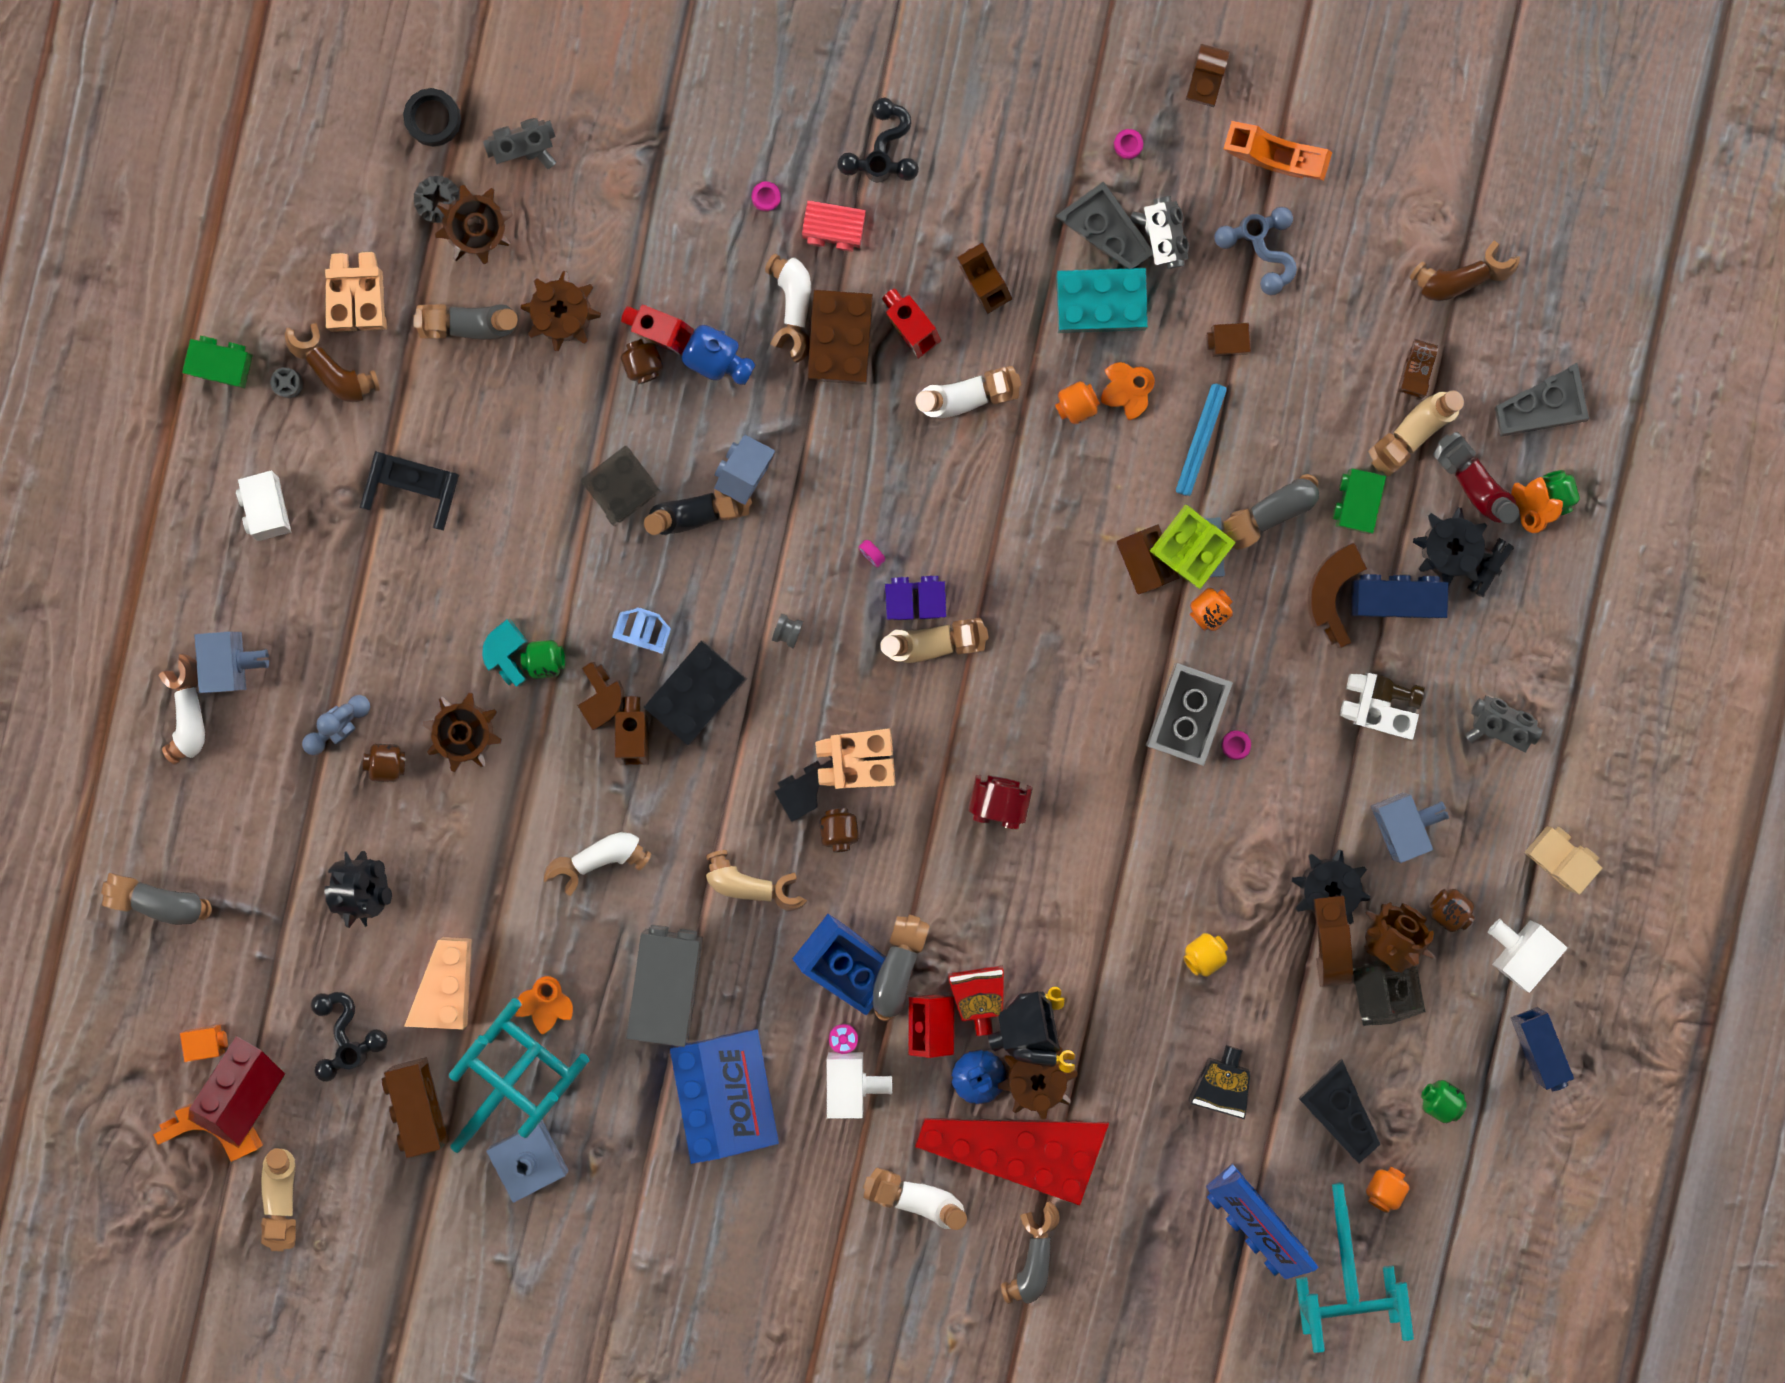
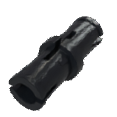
M1497 539L1496 544L1491 550L1493 556L1487 557L1486 560L1482 559L1479 564L1481 568L1477 573L1478 580L1472 581L1467 587L1470 591L1474 592L1479 584L1482 583L1476 592L1480 597L1484 598L1494 578L1500 576L1502 565L1511 551L1514 550V546L1508 543L1502 553H1500L1506 543L1503 539Z

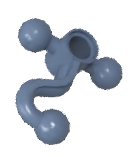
M1278 207L1272 211L1271 216L1266 218L1259 214H1252L1243 218L1239 227L1221 226L1215 232V242L1220 248L1229 249L1236 244L1238 239L1244 238L1253 243L1255 252L1263 261L1281 263L1285 266L1283 274L1279 275L1269 272L1261 278L1260 286L1265 294L1272 296L1280 293L1283 286L1289 284L1296 275L1297 268L1293 257L1282 251L1268 250L1263 239L1270 228L1286 230L1291 226L1293 214L1288 208ZM1250 220H1256L1261 225V231L1257 236H1252L1247 231V223Z
M355 695L350 698L348 704L345 703L340 707L335 706L327 713L320 715L316 722L319 732L309 733L303 738L302 747L304 751L309 755H318L324 750L325 742L329 738L335 745L345 739L356 729L350 721L354 717L362 718L369 713V700L363 695Z

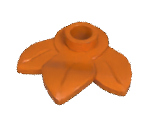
M1124 362L1110 365L1105 369V373L1112 382L1103 390L1101 402L1111 407L1123 406L1127 419H1135L1148 406V393L1153 390L1155 385L1154 374L1146 367L1132 368ZM1137 376L1144 378L1145 384L1143 387H1138L1135 384Z
M1542 477L1534 479L1526 487L1518 482L1514 483L1511 495L1516 500V506H1518L1519 513L1521 514V524L1526 531L1530 533L1541 532L1549 522L1556 521L1560 517L1563 502L1559 499H1549L1548 490Z
M543 976L534 983L532 989L520 994L518 1000L521 1002V1007L515 1013L516 1017L532 1015V1020L537 1030L541 1034H545L555 1025L557 1018L571 1020L573 1004L570 998L562 993L561 984L556 978ZM545 985L551 986L553 990L549 996L542 992V988Z

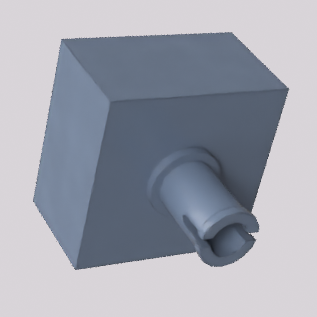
M242 632L194 634L199 693L246 690L245 669L269 668V660L257 661V658L269 657L267 649L243 652Z
M1400 793L1371 805L1391 858L1399 863L1432 851L1433 847L1425 827L1449 819L1448 812H1440L1446 809L1442 801L1418 811L1412 795Z
M541 1120L528 1138H523L516 1132L491 1145L486 1150L513 1203L563 1178L569 1171L543 1120Z

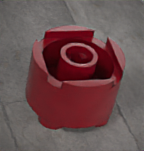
M976 775L968 811L973 814L974 821L990 823V820L1002 822L1001 826L1019 829V825L1026 822L1033 787L1027 785L1025 790L1019 788V781L988 775L987 781L981 780V775Z

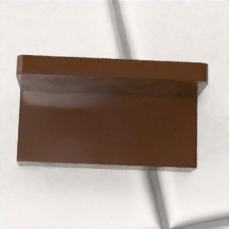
M1159 524L1117 541L1118 548L1138 595L1180 579L1177 572L1150 552L1162 535Z

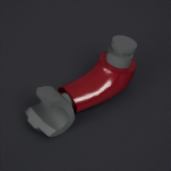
M1459 432L1443 437L1438 442L1439 446L1433 455L1449 474L1457 471L1455 476L1476 509L1483 516L1494 522L1506 524L1514 522L1519 516V509L1516 506L1515 498L1492 478L1478 458L1472 459L1476 455L1475 450Z

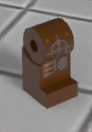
M1414 339L1409 356L1406 358L1397 389L1398 392L1421 399L1427 396L1438 345Z

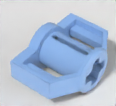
M636 607L635 609L619 613L612 638L663 654L671 628L660 617V614ZM637 612L630 636L623 635L629 614ZM658 618L662 623L656 645L650 644L649 641Z

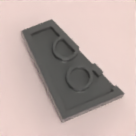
M1104 181L1055 216L1126 269L1136 268L1154 255L1151 247Z
M1578 364L1571 365L1555 376L1553 375L1529 390L1527 389L1497 405L1495 413L1500 437L1587 422L1589 416Z

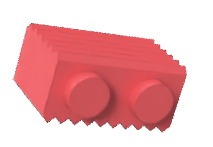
M807 201L802 238L808 239L807 244L824 247L825 242L836 244V249L853 252L854 247L860 248L866 210Z

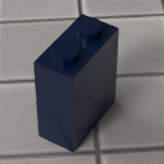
M1535 1007L1510 1017L1536 1083L1546 1090L1551 1089L1552 1092L1567 1087V1082L1573 1080L1574 1076L1549 1014Z

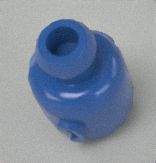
M700 325L695 329L681 357L685 366L710 380L718 381L725 374H728L739 385L746 384L756 366L753 360L736 355L739 344L735 339L727 336L725 331H718L708 325Z

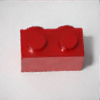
M932 994L909 997L908 1055L926 1058L954 1055V996Z

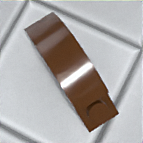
M1355 543L1335 551L1321 563L1312 578L1308 592V610L1313 626L1318 627L1325 623L1327 626L1323 630L1330 645L1336 644L1337 648H1342L1352 643L1336 611L1335 600L1337 592L1347 579L1367 569Z
M1344 896L1313 899L1319 941V957L1316 958L1320 987L1351 984L1353 976L1352 945Z

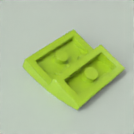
M1184 505L1151 548L1150 552L1191 584L1201 589L1236 542L1215 525L1209 523L1191 507Z

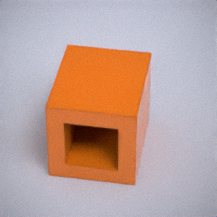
M221 1025L189 1029L180 1033L184 1062L219 1057L225 1053L224 1048L228 1047L227 1035L225 1031H221Z

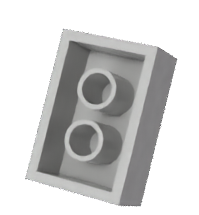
M1174 663L1146 746L1204 766L1233 682Z

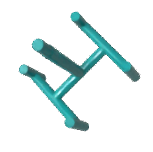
M516 998L511 999L485 1034L477 1037L449 1073V1078L457 1082L470 1067L495 1088L450 1145L452 1151L456 1153L463 1149L505 1096L529 1115L528 1119L518 1130L521 1137L528 1138L590 1061L586 1054L581 1053L573 1064L568 1067L513 1023L511 1018L521 1007V1002ZM505 1030L527 1048V1051L506 1075L501 1078L477 1057L488 1043L491 1044L499 1033ZM536 1057L561 1076V1079L538 1106L513 1087Z
M1344 1183L1332 1184L1347 1303L1319 1307L1318 1294H1309L1307 1277L1296 1278L1303 1334H1311L1314 1353L1324 1352L1325 1346L1321 1319L1388 1310L1390 1323L1400 1322L1402 1340H1414L1407 1282L1396 1283L1394 1266L1382 1267L1386 1298L1359 1302Z

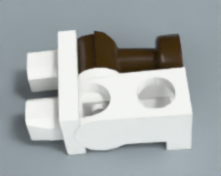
M1365 673V675L1349 674L1346 689L1360 692L1361 694L1358 704L1343 700L1340 716L1354 721L1353 724L1413 740L1419 714L1391 708L1390 706L1392 699L1408 701L1410 708L1419 710L1425 687L1413 685L1411 689L1393 684L1387 677L1371 673Z

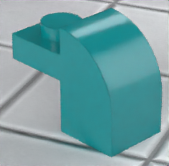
M506 619L490 632L485 639L482 656L488 671H493L500 666L502 670L499 671V674L509 686L513 683L516 687H520L528 678L511 656L526 645L528 640L511 619Z

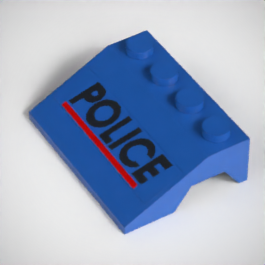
M758 1029L687 1043L685 1047L674 1045L670 1047L691 1164L721 1159L779 1144Z
M1233 1164L1206 1185L1210 1192L1206 1197L1217 1210L1221 1207L1224 1208L1229 1214L1226 1220L1236 1232L1240 1229L1244 1231L1248 1236L1245 1242L1255 1254L1259 1251L1263 1253L1267 1258L1264 1264L1274 1276L1280 1273L1284 1279H1289L1313 1272L1319 1268L1308 1254V1250Z

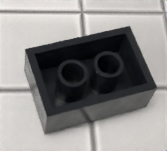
M701 640L647 702L644 708L685 744L691 745L747 678L706 642Z

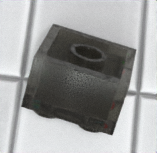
M1383 961L1371 962L1353 968L1354 985L1356 986L1359 1012L1363 1026L1393 1024L1426 1012L1417 966L1407 968L1402 973L1393 971Z

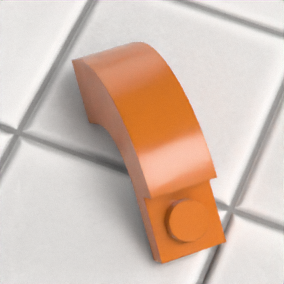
M1231 121L1223 148L1231 155L1264 169L1301 179L1307 177L1322 181L1325 179L1332 152L1328 149L1287 141L1267 133L1259 126Z
M188 1104L174 1111L179 1120L178 1122L174 1117L159 1124L161 1130L153 1134L159 1145L190 1130L211 1132L188 1120L189 1108L192 1105ZM254 1127L251 1128L239 1148L213 1134L222 1143L231 1162L263 1146Z

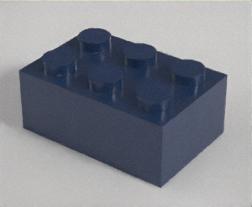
M1363 574L1359 575V580L1352 581L1351 616L1447 618L1448 582H1440V576L1418 577V581H1411L1410 575L1389 576V581L1381 580V575Z

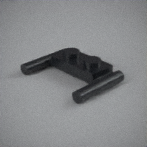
M375 451L360 508L371 510L378 483L390 485L440 499L433 528L444 531L459 474Z

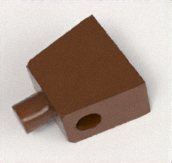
M638 696L623 697V712L615 713V759L620 765H649L648 717L645 712H640V697ZM636 724L635 730L627 731L628 726Z

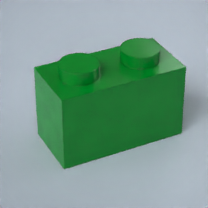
M201 335L199 340L190 339L182 373L245 389L253 358L252 354L245 352L246 346L231 342L228 343V347L217 345V339Z
M1353 468L1349 469L1347 474L1343 473L1339 485V491H1343L1341 503L1336 502L1332 519L1337 520L1335 527L1373 534L1386 476Z

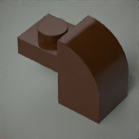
M1200 44L1186 100L1210 107L1215 106L1225 73L1229 51Z
M983 243L968 249L957 257L967 282L987 314L1013 300L1005 281L995 268Z
M591 662L584 666L582 670L597 693L577 706L592 730H596L615 717V713L621 710L624 690L620 680L609 685L607 680L610 679V676L603 665L597 666L595 662Z

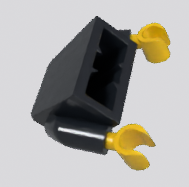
M1052 987L1049 989L1048 994H1045L1043 991L1019 994L1007 1009L1000 1012L998 1016L1000 1031L988 1035V1041L992 1050L998 1051L1004 1048L1006 1052L1018 1061L1050 1067L1059 1064L1061 1071L1065 1073L1073 1072L1075 1065L1065 1063L1064 1060H1074L1075 1054L1070 1050L1062 1052L1061 1055L1056 1054V1052L1060 1051L1053 1010L1062 1009L1064 1006L1061 990L1058 987Z

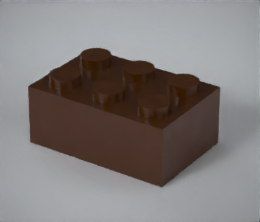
M814 290L808 364L809 381L867 385L873 294Z
M427 1057L393 1065L384 1072L385 1077L382 1078L384 1093L386 1095L390 1094L393 1105L389 1106V1112L392 1122L398 1124L400 1134L397 1135L399 1150L401 1152L405 1151L406 1158L442 1149L449 1139Z

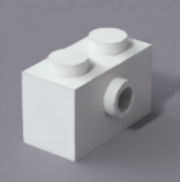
M271 470L238 479L240 489L236 490L239 505L241 507L244 506L246 517H243L242 520L246 533L250 534L257 541L290 533L291 528L279 477Z

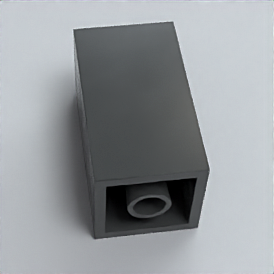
M651 925L640 936L626 1039L685 1047L690 1035L703 937L697 936V931L680 929L678 933L668 932L669 927Z

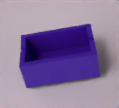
M921 576V582L909 583V577L891 578V584H885L886 615L888 621L914 619L913 590H918L920 619L946 618L945 581H939V576Z

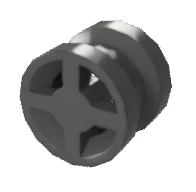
M283 367L273 373L270 384L276 394L284 398H294L301 393L304 382L298 372Z
M781 613L772 641H783L787 643L788 647L794 648L804 621L790 620L787 615Z

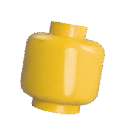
M1203 933L1186 946V955L1183 959L1193 974L1208 977L1226 964V951L1228 947L1220 936L1213 937L1211 934Z

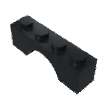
M829 756L831 760L822 765L817 760L803 768L805 774L797 779L790 775L777 783L780 788L774 792L791 822L818 807L817 793L820 786L818 769L833 768L832 756ZM890 756L866 757L864 761L888 759Z

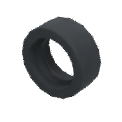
M435 88L421 89L413 94L405 104L403 112L405 127L410 135L421 144L432 147L441 146L451 141L458 133L461 124L460 109L453 98L443 90ZM431 100L444 104L449 111L450 117L447 127L442 132L433 135L422 132L415 120L416 111L419 106Z

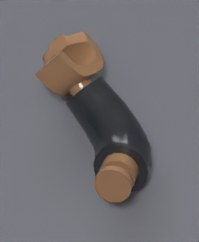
M715 489L714 494L709 493L683 500L663 502L652 507L649 515L644 520V527L652 535H668L689 531L717 521L719 515L722 521L749 515V506L752 504L751 497L746 505Z

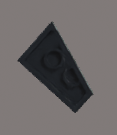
M1340 1059L1299 1097V1100L1360 1164L1380 1145V1142L1361 1103L1356 1088L1351 1081L1343 1060Z

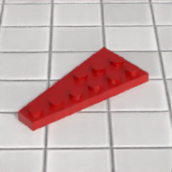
M925 1118L915 1147L1080 1206L1109 1122Z

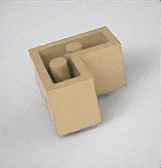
M1547 826L1524 853L1564 888L1580 895L1602 870V867L1597 863L1600 858L1587 847H1574L1568 842L1571 836L1560 827L1553 829Z

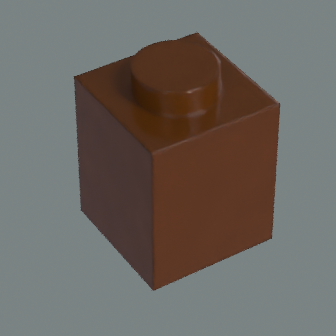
M1249 323L1213 325L1211 332H1207V349L1212 350L1213 357L1248 355L1251 352Z

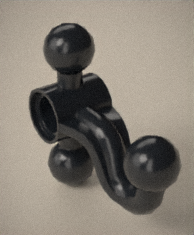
M879 98L873 103V115L882 121L888 120L892 116H897L900 124L879 134L874 144V151L866 157V160L859 159L857 155L850 152L841 155L837 162L838 169L842 174L848 176L858 171H865L867 177L876 183L887 180L890 174H897L900 179L905 181L913 180L919 172L916 161L911 158H903L898 163L891 162L889 156L885 153L886 144L889 141L901 138L910 130L911 116L903 106L894 104L888 98ZM874 161H882L885 163L886 169L881 173H876L870 169V165Z
M334 992L329 995L320 993L313 997L311 1001V1009L318 1016L329 1015L333 1010L334 1004L340 1003L344 1007V1011L337 1019L333 1030L335 1040L339 1045L335 1058L333 1060L322 1059L315 1066V1075L323 1082L333 1080L337 1070L340 1068L350 1070L361 1066L365 1062L368 1052H380L386 1048L388 1042L386 1034L379 1029L368 1032L365 1041L362 1043L349 1041L345 1034V1028L355 1014V1004L352 998L343 992ZM348 1048L354 1049L357 1053L355 1063H350L345 1058V1052Z

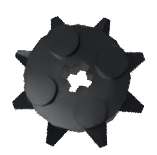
M1459 507L1452 518L1441 520L1433 513L1428 515L1431 528L1425 533L1424 537L1413 538V543L1422 548V556L1425 558L1419 567L1420 572L1432 570L1442 575L1443 582H1448V587L1456 576L1465 575L1474 582L1478 580L1476 567L1481 563L1482 558L1493 556V552L1485 548V540L1482 536L1487 528V524L1474 525L1471 521L1464 519L1463 510ZM1453 540L1459 546V551L1455 552V555H1452V550L1447 548V544L1453 543Z
M1339 849L1333 859L1320 860L1313 854L1308 855L1310 868L1305 871L1303 876L1292 877L1291 881L1300 887V893L1303 897L1296 906L1297 912L1311 910L1315 913L1313 899L1329 897L1325 887L1326 885L1331 886V882H1335L1334 886L1338 890L1336 894L1333 893L1330 897L1344 896L1347 922L1349 924L1354 923L1353 911L1360 902L1370 901L1371 896L1362 891L1360 878L1367 871L1365 866L1352 868L1344 864L1343 850Z
M347 851L344 852V860L335 862L328 870V873L332 874L330 885L324 888L326 903L332 913H338L341 919H344L347 928H350L358 918L361 919L366 927L367 918L378 916L385 905L391 903L392 891L388 887L384 863L380 860L367 859L365 851H361L355 860H351Z

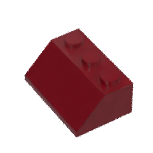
M236 1036L189 1108L188 1120L239 1148L281 1083L285 1073L262 1050Z

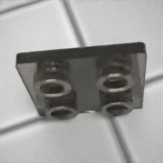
M628 446L621 448L581 479L582 484L606 514V518L615 527L662 492Z

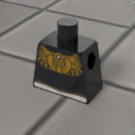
M1226 1045L1221 1061L1208 1058L1190 1094L1189 1102L1196 1106L1245 1119L1250 1071L1247 1068L1238 1066L1243 1050Z

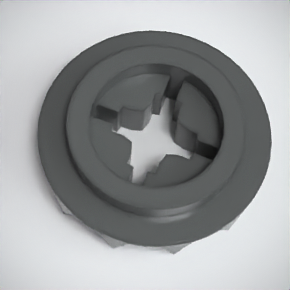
M429 176L419 183L414 193V206L421 217L433 223H442L444 214L438 207L434 211L433 202L426 198V196L435 195L438 187H440V196L449 200V202L444 201V204H451L452 201L459 198L457 186L443 176Z

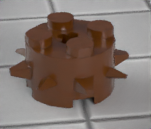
M461 185L458 199L452 201L451 204L439 203L437 205L444 214L442 220L443 227L434 233L435 238L448 240L454 247L453 259L455 261H458L465 253L476 254L480 261L486 264L488 263L489 250L494 249L497 245L509 246L510 241L503 235L505 231L504 222L512 217L513 213L512 211L501 210L493 202L494 189L490 188L480 196L472 195L465 185ZM474 217H477L478 219L476 223L480 225V227L478 230L473 229L472 232H470V226L467 224V222L469 219H474Z
M567 271L562 272L559 280L544 283L538 278L535 279L534 283L537 291L533 294L531 302L521 304V309L530 313L534 324L528 333L530 338L544 334L549 339H552L554 351L560 350L563 341H571L574 338L584 344L588 342L584 330L588 328L590 320L601 318V313L591 309L587 299L593 290V286L589 284L578 288L573 283H570ZM560 304H563V307L568 309L567 313H562L561 318H557L558 315L554 310L559 308Z
M468 693L462 703L453 705L443 697L440 698L441 711L435 716V720L423 721L422 726L432 732L431 740L433 745L427 751L428 755L440 753L443 757L448 758L450 769L453 772H456L462 762L473 760L482 768L485 766L483 753L488 750L490 745L501 744L502 741L501 738L493 733L491 722L497 711L495 709L484 711L476 706L473 693ZM460 724L468 729L466 739L464 737L458 738L456 735L459 732L458 726Z
M1392 902L1381 905V911L1378 915L1369 911L1365 912L1373 922L1366 930L1364 948L1368 954L1377 956L1380 960L1387 963L1393 971L1402 973L1407 968L1418 966L1421 955L1434 958L1427 950L1433 941L1434 932L1428 930L1424 924L1427 919L1416 909L1404 903L1400 907L1392 906Z
M1060 1047V1051L1056 1052V1054L1061 1055L1063 1048ZM1005 1055L1004 1059L1010 1066L1009 1077L998 1083V1089L1011 1091L1015 1099L1012 1110L1014 1113L1027 1108L1031 1111H1037L1040 1118L1045 1120L1048 1109L1053 1108L1059 1102L1067 1105L1071 1103L1065 1092L1067 1090V1082L1078 1076L1077 1071L1065 1073L1061 1071L1059 1064H1055L1054 1067L1021 1062L1013 1056ZM1034 1074L1037 1077L1039 1074H1042L1044 1084L1033 1086L1031 1077Z

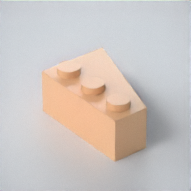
M442 937L437 941L404 1027L463 1030L467 1026L472 939Z

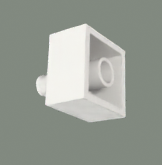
M1498 919L1488 930L1490 935L1506 947L1492 965L1518 987L1529 993L1568 948L1542 925L1531 920L1519 934L1515 933L1501 919Z
M828 1052L827 1118H863V1097H866V1094H892V1076H866V1073H863V1052H849L847 1054Z

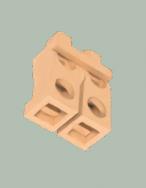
M374 252L359 253V268H349L348 254H331L330 269H325L326 328L331 332L357 331V328L361 331L387 330L384 310L383 271L378 267L376 254Z
M891 728L831 735V738L815 742L817 757L832 756L833 768L818 769L819 785L835 786V789L896 785L894 758L864 761L866 757L893 755Z

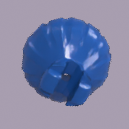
M982 1049L965 1053L955 1063L952 1071V1084L954 1089H956V1093L966 1102L975 1104L989 1103L1003 1091V1089H998V1083L1007 1079L1006 1069L999 1057L995 1056L992 1052L983 1051Z

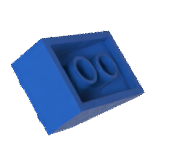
M828 913L792 959L803 974L864 1015H867L873 1008V989L886 956Z

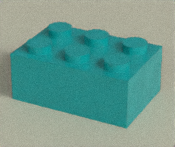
M1146 268L1057 271L1058 333L1144 331L1147 329Z

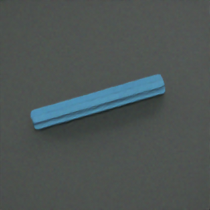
M1214 383L1211 385L1176 487V492L1181 495L1190 496L1227 391L1226 387Z

